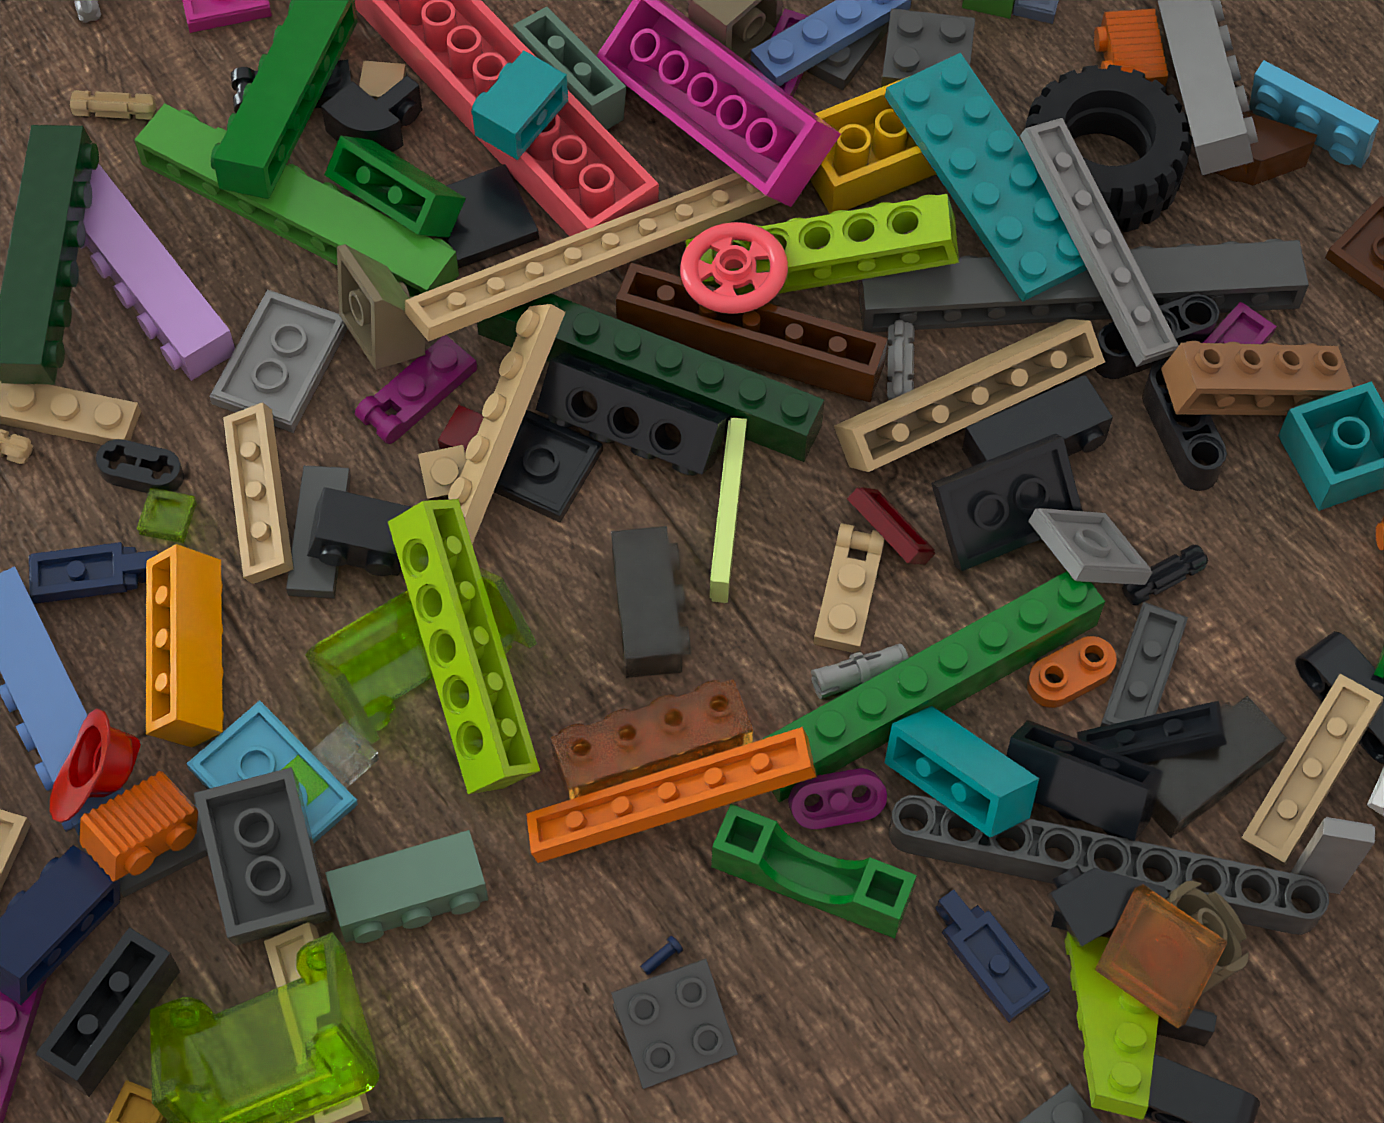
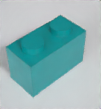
M523 50L513 63L509 62L502 68L498 80L489 91L482 92L476 98L471 111L475 136L518 160L568 102L567 74Z

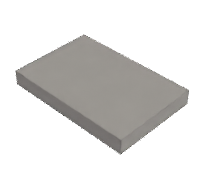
M267 289L209 396L212 405L236 413L263 402L272 409L274 426L294 433L348 329L338 313Z

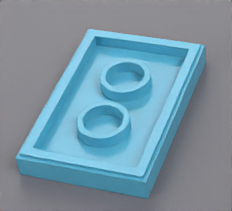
M260 700L186 763L188 769L207 789L292 767L299 781L313 843L317 842L358 805L357 799Z

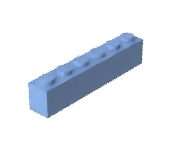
M14 566L0 573V672L5 681V684L0 686V695L10 713L17 709L19 710L24 722L17 725L16 729L28 752L37 748L42 762L34 766L46 791H49L53 788L58 773L72 750L83 721L88 715ZM123 787L106 797L88 798L77 814L70 820L61 823L65 831L67 832L75 828L80 837V818L82 815L89 813L93 808L97 809L101 803L106 804L109 799H114L117 794L122 795L124 793Z

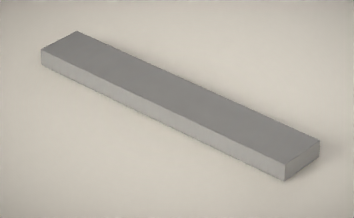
M1063 118L1025 128L1020 137L1136 367L1171 356L1179 345Z

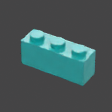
M933 706L892 723L884 763L991 838L1030 818L1039 778Z

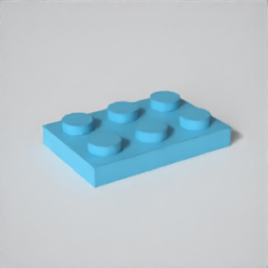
M1263 60L1254 74L1249 109L1255 115L1317 134L1314 144L1327 150L1334 160L1344 165L1353 164L1362 168L1370 155L1379 120Z

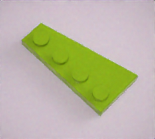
M1067 931L1064 942L1066 954L1070 955L1072 966L1070 972L1072 991H1076L1078 1002L1076 1014L1079 1031L1083 1032L1085 1044L1083 1057L1091 1106L1144 1120L1149 1103L1161 994L1155 986V979L1146 969L1141 958L1132 953L1127 942L1100 936L1081 947H1077Z

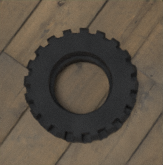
M1098 65L1083 67L1081 73L1077 74L1075 70L1060 75L1059 82L1056 80L1051 81L1042 89L1041 95L1034 99L1030 107L1025 128L1063 118L1073 139L1087 134H1106L1129 144L1140 157L1139 160L1130 164L1107 166L1094 163L1083 157L1118 227L1122 228L1123 232H1129L1139 229L1141 221L1144 224H1150L1160 217L1161 211L1167 210L1173 203L1176 192L1179 191L1192 146L1188 118L1184 112L1180 113L1182 105L1173 94L1167 96L1165 94L1166 87L1156 79L1153 82L1146 80L1145 73L1133 69L1132 73L1121 71V66L1108 65L1107 69H1098Z

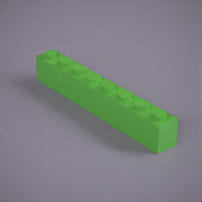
M164 103L134 140L143 166L337 265V246L346 244L387 266L396 280L406 285L410 298L453 282L459 276L456 251L447 242L439 238L431 239L425 235L416 234L396 220L380 213L377 208L365 201L358 202L344 195L335 185L328 182L321 183L307 176L296 165L288 164L285 166L269 199L219 189L216 171L211 167V154L215 144L221 143L227 131L219 127L215 129L199 121L194 114L182 109L179 111Z

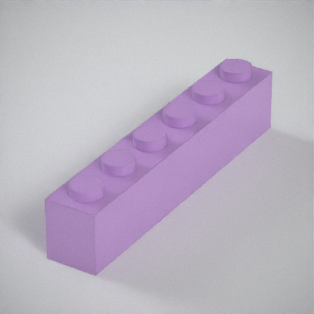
M98 164L97 169L92 170L91 174L92 204L89 209H85L83 223L86 238L82 248L87 246L93 253L90 259L101 277L105 279L110 276L116 283L113 286L114 291L125 308L128 309L134 306L140 314L137 316V320L145 334L150 339L157 336L163 344L160 347L161 352L172 369L177 370L181 367L192 381L232 356L235 347L230 330Z

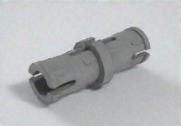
M901 643L864 655L862 652L850 654L848 660L812 669L811 675L813 677L811 679L813 687L819 699H823L842 691L851 690L909 657Z

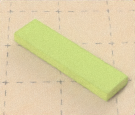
M731 418V421L728 420L710 577V598H712V602L728 603L746 442L747 419Z

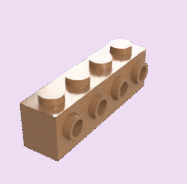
M1189 341L1181 343L1161 368L1176 414L1287 415L1291 408L1353 388L1339 347L1319 346L1314 343L1279 345L1274 342L1266 344H1240L1239 342L1201 343L1199 341Z

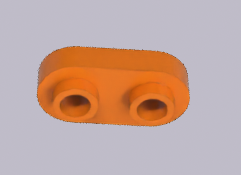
M1087 636L1040 659L1033 665L1028 677L1027 689L1029 695L1041 706L1056 708L1106 683L1113 674L1117 661L1114 648L1109 642L1100 637ZM1095 653L1100 657L1101 661L1091 662L1086 658L1085 654ZM1047 674H1055L1061 679V682L1051 683L1045 676Z

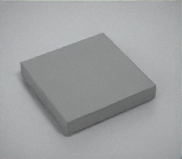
M1039 508L1034 510L1028 521L1075 581L1145 585L1153 573L1151 568L1106 513Z

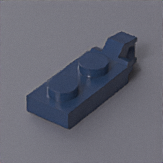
M122 542L30 554V598L34 604L122 593L127 592V590L137 589L138 582H146L147 560L156 556L158 551L137 553L135 547H124Z
M954 889L938 900L935 910L948 926L942 931V934L948 941L947 944L1009 1023L1049 994L1050 988L989 910L984 912L978 905L970 910Z

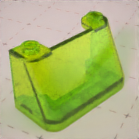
M333 932L310 941L300 948L296 955V968L302 978L217 1014H214L208 1005L201 1000L190 997L178 998L150 1010L152 1104L169 1123H295L360 1096L375 1087L380 1075L378 1058L347 953Z

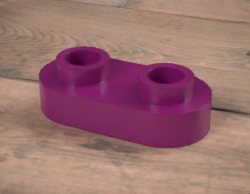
M857 768L819 775L815 778L796 783L790 791L788 804L793 817L801 826L808 829H822L865 821L876 817L886 805L887 791L876 773L869 769ZM860 785L867 786V791L863 796H852L855 787ZM809 795H820V799L815 805L807 806L804 804L805 799Z

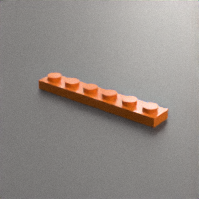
M800 727L526 813L531 854L537 863H541L815 778L816 772L808 736L804 728Z

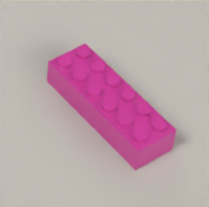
M632 0L597 54V57L631 90L763 194L790 207L795 203L841 135L828 123L664 0Z

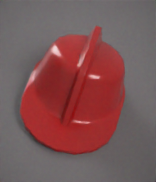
M95 709L83 721L76 742L53 784L49 811L52 819L60 823L70 820L77 814L88 798L106 797L120 790L132 773L141 746L140 740L132 734L111 727L105 711Z

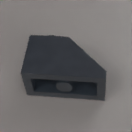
M1078 865L1054 878L1052 881L1057 889L1047 894L1077 947L1087 944L1170 896L1164 886L1097 868H1092L1083 873Z

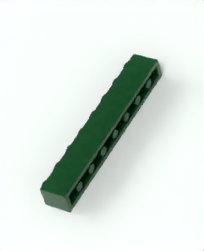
M551 293L477 322L478 335L512 348L517 337V322L528 307L552 304L563 310L565 315L547 357V362H550L552 358L566 351L730 414V421L731 418L747 419L746 440L805 462L822 427L825 399Z

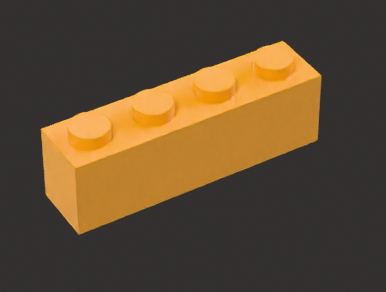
M178 544L148 559L146 563V735L194 747L223 733L222 679L224 672L222 667L223 625L221 596L223 584L221 581V559Z

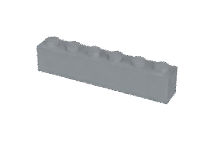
M1157 0L1201 174L1206 175L1254 162L1250 144L1258 142L1252 116L1243 118L1242 113L1250 111L1244 85L1238 87L1234 85L1235 81L1241 80L1236 56H1226V51L1233 50L1227 25L1218 26V22L1225 20L1221 1Z

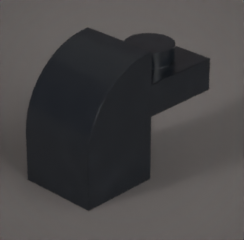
M408 75L377 100L352 81L321 106L325 130L336 141L339 140L340 136L369 139L391 152L404 145L401 128L413 123L419 116V113L423 111L419 84Z

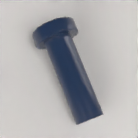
M669 936L666 939L668 943L640 966L647 976L674 953L679 955L683 952V948L676 938Z

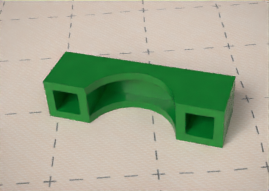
M730 804L712 846V868L894 939L911 899L917 877L915 874L871 857L854 861L820 853L792 838L780 827L777 821Z

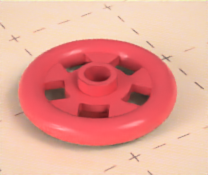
M741 222L719 224L697 235L686 247L680 265L682 283L693 300L709 310L727 314L749 312L770 302L782 289L788 272L787 256L781 243L765 229ZM733 240L750 242V250L748 251L739 245H732ZM708 249L718 252L712 264L700 260ZM769 259L770 271L756 273V260ZM733 268L739 269V270H736V271H730V269H733ZM713 276L714 280L721 286L712 291L702 282ZM749 283L755 289L743 295H736L734 289L742 288Z

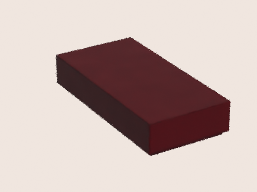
M857 487L847 498L908 564L926 565L936 554L934 552L935 549L878 489Z

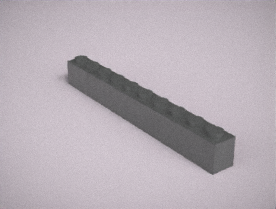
M1269 239L1264 242L1255 243L1228 241L1218 245L1200 246L1187 243L1177 247L1153 248L1150 246H1139L1130 249L1158 306L1189 295L1201 294L1214 300L1218 305L1219 313L1231 312L1240 301L1254 311L1299 309L1309 286L1300 240L1283 241L1281 239ZM968 255L960 257L959 263L858 280L862 331L868 333L888 332V327L894 324L896 320L912 323L915 330L1049 323L1061 322L1066 319H1112L1088 270L1024 302L1020 300L992 257L978 258L977 256Z

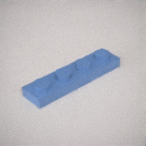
M835 0L751 50V61L764 76L777 86H781L889 22L891 8L909 10L911 0Z

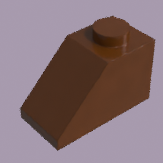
M1243 112V118L1252 116L1258 142L1250 144L1254 162L1213 173L1224 176L1231 181L1243 182L1253 186L1292 172L1307 165L1317 134L1249 112Z

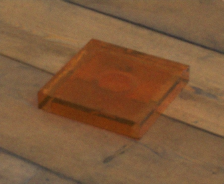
M1142 884L1134 889L1095 970L1173 1026L1180 1028L1186 1024L1228 942Z

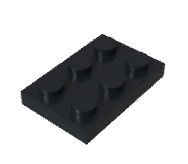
M1056 433L931 483L954 565L961 571L1042 539L1028 522L1035 509L1083 511L1064 439Z

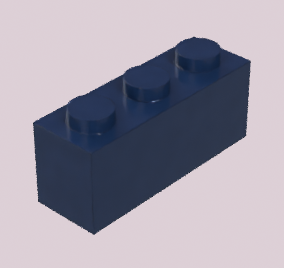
M74 845L60 858L55 857L51 859L42 870L40 878L27 891L22 890L18 892L8 904L6 912L0 917V992L22 1005L120 903V879L112 881L104 869L99 867L97 861H94L91 856Z

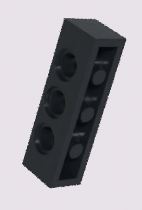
M566 351L550 360L535 409L547 414L548 420L554 424L563 427L578 426L588 430L589 436L595 440L605 443H614L615 441L631 447L630 451L645 459H656L658 457L673 463L672 468L676 471L692 476L698 473L703 475L715 464L730 418V414ZM584 391L594 395L597 400V410L590 409L584 403ZM625 407L632 408L637 413L639 426H634L626 420L624 416ZM666 423L673 424L679 429L681 442L673 441L668 437L665 430Z

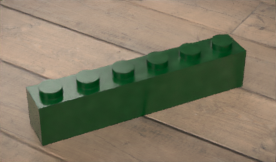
M31 125L0 292L1 383L55 385L57 369L61 368L64 364L65 349L62 340L64 329L70 326L72 319V308L69 302L71 289L77 286L79 279V269L76 262L78 248H82L85 243L86 232L83 220L85 209H89L92 204L91 174L92 170H96L99 164L98 147L95 143H92L83 126Z

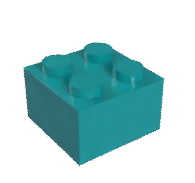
M1372 381L1289 409L1278 437L1318 511L1384 489V402Z

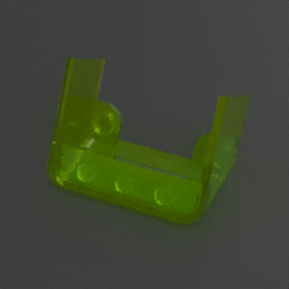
M479 567L505 654L512 648L511 643L513 641L529 649L535 646L537 642L504 579ZM408 590L318 642L305 655L313 671L352 729L371 744L380 739L376 731L382 729L391 721L389 715L395 710L393 701L433 677Z

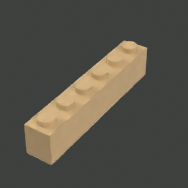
M1066 319L834 425L849 467L870 472L1105 363L1091 321Z

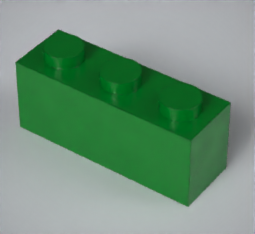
M340 136L324 174L327 178L418 235L449 238L466 200L464 196L369 139Z

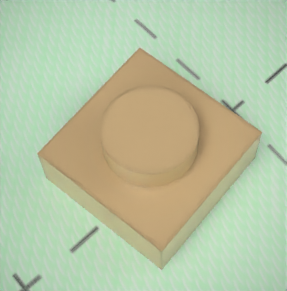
M463 445L418 454L428 500L448 496L452 484L460 477L467 460Z

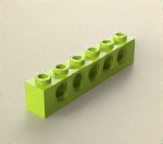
M948 194L923 195L914 200L897 203L883 202L873 207L857 210H837L823 216L806 219L793 218L787 222L766 226L755 225L770 232L781 243L786 253L788 272L785 283L779 293L959 263L955 216ZM694 238L686 239V247ZM733 240L732 245L742 246L749 251L751 243ZM708 249L700 260L712 264L718 252ZM769 259L756 260V273L770 271ZM737 268L730 269V271L739 270ZM713 276L702 282L716 288L721 286L714 280ZM751 283L742 288L734 289L735 293L740 295L755 290Z
M459 499L422 501L388 521V525L467 793L473 794L503 789L540 772V768Z

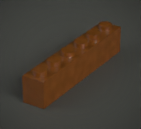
M632 262L616 297V318L618 320L703 353L871 403L884 367L888 338L770 303L745 313L727 314L715 312L693 300L686 291L681 277ZM704 284L707 288H709L712 291L718 289L716 287Z

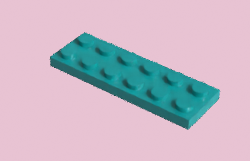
M961 53L886 87L884 97L1022 302L1087 270L1026 147Z

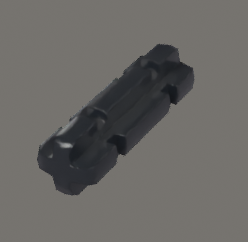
M1191 545L1181 550L1180 556L1174 554L1151 566L1150 568L1153 573L1145 585L1123 584V594L1130 604L1139 605L1150 599V594L1157 595L1186 579L1185 575L1193 576L1204 570L1208 563L1207 555L1199 545Z

